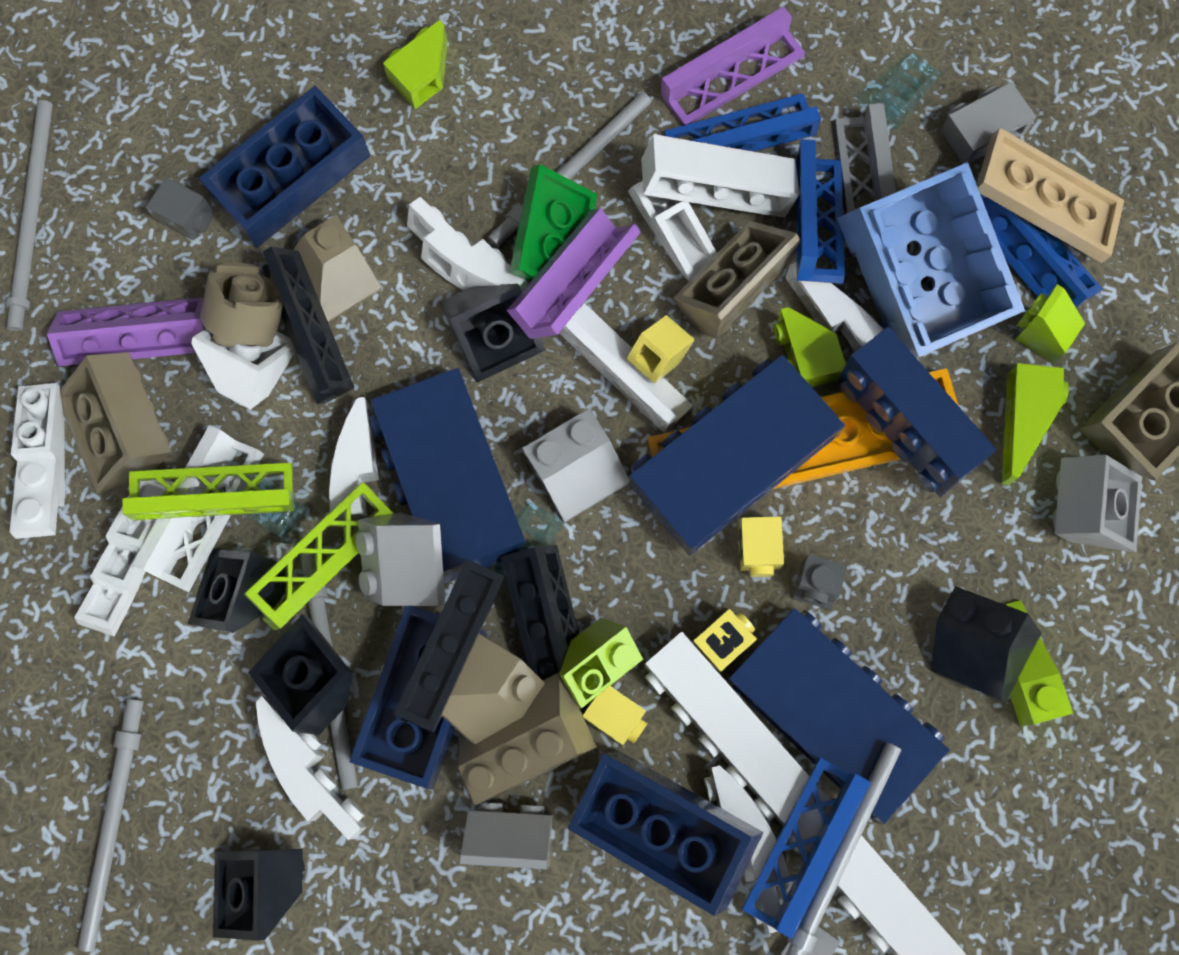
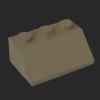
M749 221L681 289L673 300L697 332L717 339L730 328L732 322L747 307L756 301L757 297L771 282L780 277L782 271L793 261L800 238L797 233Z
M1179 342L1154 351L1079 428L1104 455H1108L1150 480H1156L1179 456Z
M129 352L87 355L62 386L60 394L63 413L96 494H101L129 481V471L156 469L171 451L168 438L162 432L155 415L153 403L148 399L141 382L139 370L134 366Z
M560 672L543 680L544 686L521 719L477 744L470 743L460 733L458 768L474 805L502 795L597 748L583 715L561 678Z

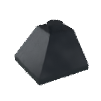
M518 283L473 286L439 302L477 382L546 351L541 337L529 339L507 311L522 293Z
M212 549L188 624L234 633L262 616L263 613L244 593L273 567L277 561L251 552ZM286 567L275 577H286ZM269 582L257 594L273 609L286 592V582Z
M303 849L215 852L213 937L254 941L265 940L302 893V880L305 875Z

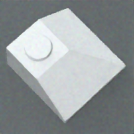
M207 329L193 336L191 342L217 392L250 410L269 396L296 352L291 339L278 331L272 345L267 347L237 343L230 347L222 346L213 340V334Z

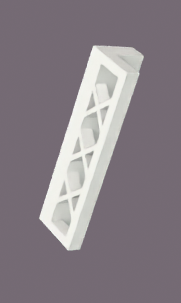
M585 303L559 332L663 433H668L692 410L693 405L664 377L654 384L626 358L632 347Z
M209 425L185 468L230 466L237 451L248 455L243 465H258L264 454L258 449L234 440L222 430ZM253 475L245 476L250 480ZM228 476L216 489L225 487L226 492H241L248 484L239 476ZM205 477V479L210 483H212L217 478ZM188 478L176 491L180 495L201 494L207 486L198 478ZM231 515L157 519L132 565L189 592ZM206 521L208 530L202 539L194 542L192 533L195 527ZM187 556L188 566L181 579L170 575L177 560Z

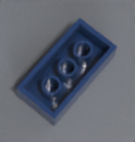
M315 85L200 176L199 180L216 204L258 248L368 159L370 153L363 135Z
M889 327L850 356L838 379L841 383L840 388L851 402L855 403L857 401L866 412V419L876 431L884 432L891 440V446L895 454L902 461L910 462L918 472L917 476L920 483L929 492H936L941 498L975 471L997 450Z
M405 606L349 762L426 789L434 790L455 728L441 717L435 732L432 733L410 722L407 724L398 720L394 712L440 615L414 606ZM481 629L480 635L487 638V634Z
M620 751L603 753L567 828L713 916L728 908L764 833Z

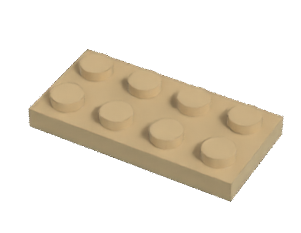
M999 128L990 138L978 178L977 187L980 194L1100 263L1110 258L1115 244L1124 200L1004 129Z

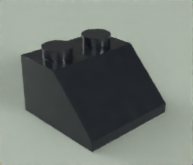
M955 586L936 621L931 672L1005 704L1042 633L1028 613Z
M305 614L300 615L248 672L292 732L320 735L347 706L352 671Z

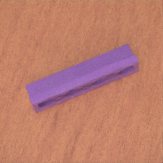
M784 6L662 78L661 96L683 126L698 121L804 57V50L789 32L792 16ZM780 39H783L792 51L791 54L784 58L768 56L769 46ZM765 49L764 55H763V54H757V53H759L760 51H762V50ZM747 59L762 62L760 72L754 76L739 74V65ZM766 63L772 64L765 68ZM735 67L734 72H728V70ZM717 77L732 80L730 90L724 94L709 92V83ZM736 81L742 82L739 85L735 86ZM705 85L704 90L698 89L701 86ZM686 95L701 97L700 108L686 115L677 102ZM706 99L712 100L709 103L705 104Z
M602 208L591 210L507 309L508 313L529 339L558 335L641 231L635 223L616 228Z
M204 297L59 311L47 332L58 367L80 365L87 355L129 352L131 359L196 353L191 342L193 336L206 329L200 319Z

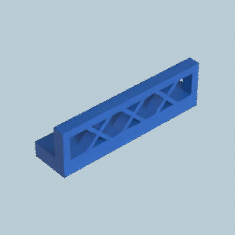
M804 93L665 130L664 136L678 138L689 135L695 138L690 141L756 152L815 136L821 117L817 106L808 107ZM798 105L800 111L780 116L783 109ZM776 111L774 116L769 114L771 112ZM758 116L764 119L760 122L745 125L748 119ZM741 121V123H740L739 125H737V124L734 123V122ZM725 126L730 129L710 135L715 127ZM707 130L704 135L699 133L701 131Z
M801 139L796 160L800 192L796 200V233L800 238L796 250L797 281L843 283L845 277L844 236L837 221L838 217L843 216L841 160L816 159V140ZM816 171L832 172V179L823 185L816 179ZM820 197H823L833 205L825 213L817 208V200ZM822 225L834 234L826 242L817 237V229ZM824 255L835 264V269L815 268L817 259Z
M980 194L1005 260L1037 297L1041 292L1048 296L1058 284L1065 289L1077 309L1085 301L1103 290L1100 284L1059 238Z
M821 757L818 758L741 909L792 939L871 782L857 774H849ZM824 770L844 781V784L837 798L821 802L816 784ZM811 794H813L815 804L805 807ZM833 804L826 817L823 807ZM817 809L822 827L817 836L802 840L797 821L801 813ZM793 831L796 842L786 844ZM814 842L808 855H806L804 845ZM798 847L803 862L799 873L782 878L777 862L781 852ZM774 869L777 880L767 882ZM794 881L787 894L784 883ZM779 886L783 904L776 918L754 907L762 890Z

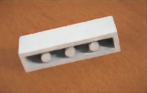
M653 134L641 159L643 193L648 196L785 218L800 195L796 161L793 158Z

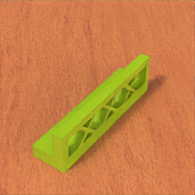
M292 463L129 471V498H122L123 515L132 521L292 512L294 511ZM268 474H284V489L261 490L257 487ZM245 475L257 476L252 481H250ZM228 476H239L248 484L241 492L221 493L216 489ZM205 477H217L212 483L205 479ZM188 478H198L207 486L201 494L180 495L176 491ZM176 479L171 486L164 480ZM158 480L167 488L161 496L140 497V481Z
M364 482L360 483L244 593L265 615L263 620L273 630L281 629L359 553L356 547V535L359 532L358 521H351V504L360 495L375 509L368 518L393 514ZM344 511V521H334ZM328 526H343L344 541L335 549H322V531ZM351 527H357V528L351 533ZM315 539V549L305 548ZM298 554H315V569L306 577H292L293 559ZM322 554H329V555L322 561ZM286 567V577H275ZM269 582H286L285 597L273 609L257 594ZM292 582H300V583L292 590Z

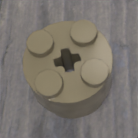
M240 262L220 264L217 266L216 272L212 273L211 271L209 273L200 319L205 328L213 334V340L217 344L227 347L234 346L236 343L262 347L272 345L284 307L272 274H270L269 279L259 274L260 267Z

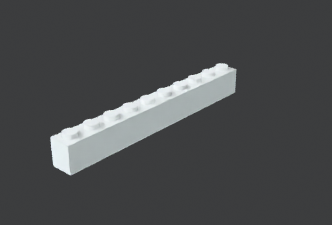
M683 632L679 633L645 663L644 667L649 672L644 676L645 680L657 694L661 695L665 691L675 702L671 707L672 711L685 726L692 722L703 734L698 738V741L713 758L720 754L730 765L725 771L742 788L747 785L757 796L754 803L768 821L775 817L784 826L809 775ZM816 784L821 802L830 800ZM811 794L805 807L815 804L813 794ZM833 804L823 807L826 817ZM817 809L801 813L797 821L802 840L817 836L822 827ZM793 831L787 844L796 842ZM861 835L837 886V890L842 894L837 901L854 920L861 916L871 929L866 933L870 940L881 952L885 953L890 949L894 955H966ZM814 842L804 845L807 855ZM798 847L792 848L797 854L799 853Z

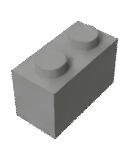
M1010 82L999 89L997 86L987 89L976 101L969 105L964 102L955 106L948 112L947 120L941 132L963 164L967 162L970 164L986 155L990 138L999 128L1018 138L1027 133L1036 116L1014 84Z

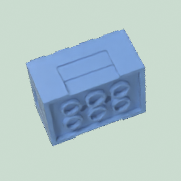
M968 162L837 218L850 254L854 253L880 316L882 323L879 325L883 329L889 327L915 357L925 355L1025 311ZM910 241L915 242L919 247V251L915 256L907 252V244ZM924 277L932 280L933 286L930 291H924L921 288V280Z

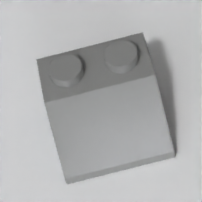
M590 408L522 448L525 461L564 523L629 484V478L610 439Z
M1108 455L1061 458L1060 471L1056 476L1058 499L1057 509L1053 513L1054 534L1072 543L1136 552L1142 476Z
M402 512L358 520L359 532L356 535V547L361 555L362 564L359 585L365 599L382 606H439L445 604L439 523Z
M480 803L478 811L468 810L460 864L547 869L550 866L553 815H544V806L520 805L519 813L503 812V804Z

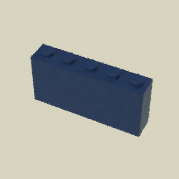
M783 354L774 362L770 359L763 361L751 373L753 378L743 386L740 382L734 384L722 395L721 398L724 401L713 410L710 406L701 410L692 419L693 426L683 434L679 430L672 433L662 442L661 446L664 449L652 458L649 454L643 456L630 469L633 473L629 477V485L688 556H691L837 438L845 427V424Z
M459 367L371 400L375 414L369 415L376 436L380 437L383 435L387 447L381 449L388 470L396 469L400 481L393 485L401 506L408 504L412 516L440 524L444 584L458 578L466 559L487 568L502 562V556L528 549Z
M794 608L727 680V683L814 765L818 758L821 757L849 774H857L868 780L885 743L888 742L900 748L901 752L870 816L877 824H885L950 749L942 743L945 738L934 726L928 722L922 725L911 715L913 708L906 700L897 694L891 696L880 686L883 681L873 670L867 666L860 668L849 658L852 652L846 645L836 638L828 639L819 630L822 625L813 615L805 610L800 613ZM823 770V773L841 789L844 781Z

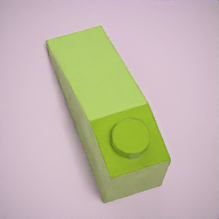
M1017 363L1007 373L1002 484L1010 485L1021 476L1061 407L1066 403L1069 385L1068 382L1064 381V368Z
M1021 600L1005 604L1027 613ZM1041 637L1037 641L1010 693L1020 727L1073 714L1060 673Z

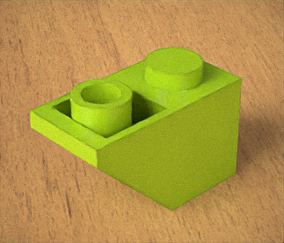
M438 20L430 27L420 30L414 40L403 48L394 50L387 60L383 62L388 81L414 109H417L443 88L448 40L445 26L441 20Z
M1057 284L1048 296L1041 292L1034 303L1028 307L1017 323V326L1022 330L1015 340L1055 364L1066 354L1085 325V322L1065 289Z
M789 307L781 309L777 323L773 324V330L778 346H785L788 357L786 359L811 387L839 381L838 379L846 363L837 334Z
M601 617L571 640L560 676L576 705L583 708L642 661L643 658L627 627Z

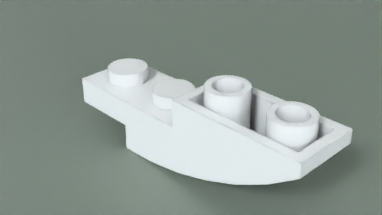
M421 197L409 204L407 226L423 241L421 259L450 283L464 291L473 286L518 283L523 292L528 286L529 281L510 273L511 266L507 263L504 255L498 249L492 248L484 239L472 247L466 236L459 231H455L444 220L443 215L436 207L430 206Z
M57 383L18 386L11 455L17 461L10 533L16 539L52 536L56 534L58 507L65 504L64 417L60 387Z
M261 696L256 701V709L263 745L270 764L292 803L307 821H316L324 813L348 840L357 838L367 828L361 821L365 814L350 798H347L344 802L333 791L337 786L336 782L322 768H319L317 771L313 769L324 757L317 749L322 744L320 740L313 734L292 732L269 700Z
M721 766L709 768L710 777L704 778L709 802L717 801L718 807L764 832L743 874L746 882L753 881L755 883L776 842V838L765 817L740 784ZM781 852L777 862L781 876L784 878L790 875ZM774 869L767 882L777 880ZM775 886L762 890L754 907L773 918H776L780 910ZM754 917L756 925L764 924V928L768 933L778 932L773 927Z

